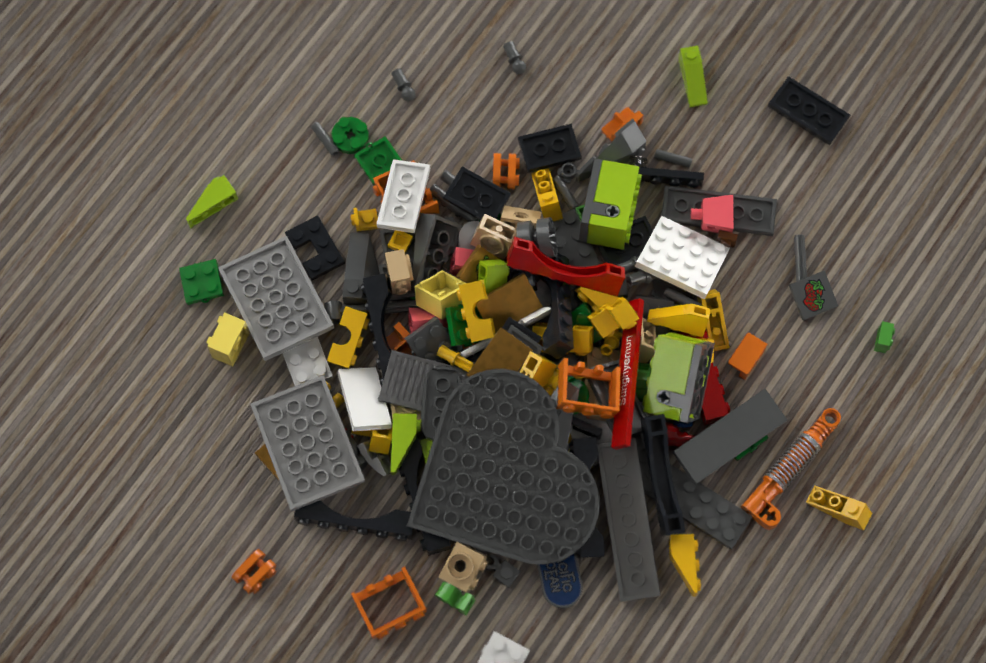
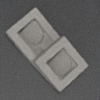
M370 440L357 446L365 460L382 476L391 473V461L388 454L380 456L379 453L370 452Z

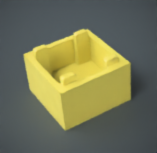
M441 270L414 286L416 305L434 316L444 319L446 318L445 308L463 304L458 299L457 290H459L458 285L466 283Z
M224 312L223 316H219L217 320L219 324L213 336L207 340V347L212 358L233 367L250 333L246 321Z

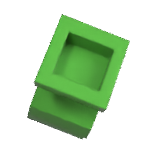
M638 362L635 393L638 399L643 401L648 389L646 381L650 377L652 368H650V364Z
M444 581L437 593H435L436 598L449 604L451 608L457 609L459 613L467 616L476 601L473 595L469 593L462 595L458 588Z

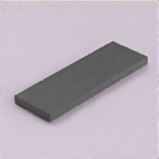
M665 185L661 216L680 225L701 227V220H690L691 208L701 209L704 198L733 195V231L773 236L777 199Z
M763 389L672 453L695 485L788 420L768 391Z

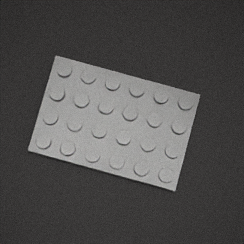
M287 236L218 267L264 361L335 329Z
M323 375L250 404L291 511L365 482Z

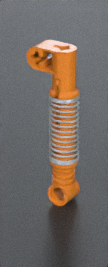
M834 408L824 410L813 426L807 431H803L800 438H797V441H794V444H791V447L788 448L789 451H786V454H783V457L777 460V463L774 464L775 467H772V470L765 474L763 482L741 505V508L750 514L752 519L764 529L771 530L777 527L781 520V514L771 504V501L778 494H782L786 490L787 486L795 479V476H798V473L807 466V463H810L812 457L821 450L822 443L837 428L841 421V415L838 410ZM830 416L835 422L832 424L828 423L825 417ZM767 508V513L761 518L759 516L760 513ZM772 515L774 517L773 520L768 521L767 517Z

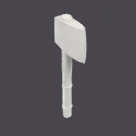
M543 307L520 319L518 323L528 327L547 317L551 313V308ZM493 338L485 339L461 352V356L466 359L486 348Z

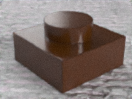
M719 230L716 241L726 247L734 248L738 234Z

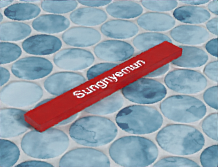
M640 298L629 301L639 319L636 320V324L632 328H625L622 333L619 363L620 404L619 412L614 416L611 448L615 450L630 447L644 308V300Z

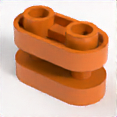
M494 153L493 183L500 187V183L507 184V189L515 190V186H519V175L515 174L516 169H519L520 158H516V154H509L508 159H501V153ZM501 166L508 167V176H500Z
M260 549L254 551L231 577L236 583L244 581L243 589L248 594L252 592L256 594L262 588V582L266 578H272L277 571L275 569L277 565L271 559L266 563L263 561L265 554ZM258 566L260 569L251 577L249 574Z

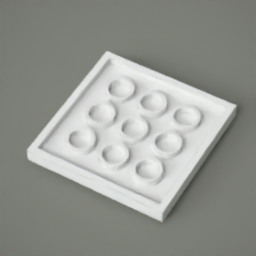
M661 216L635 267L705 299L730 248Z

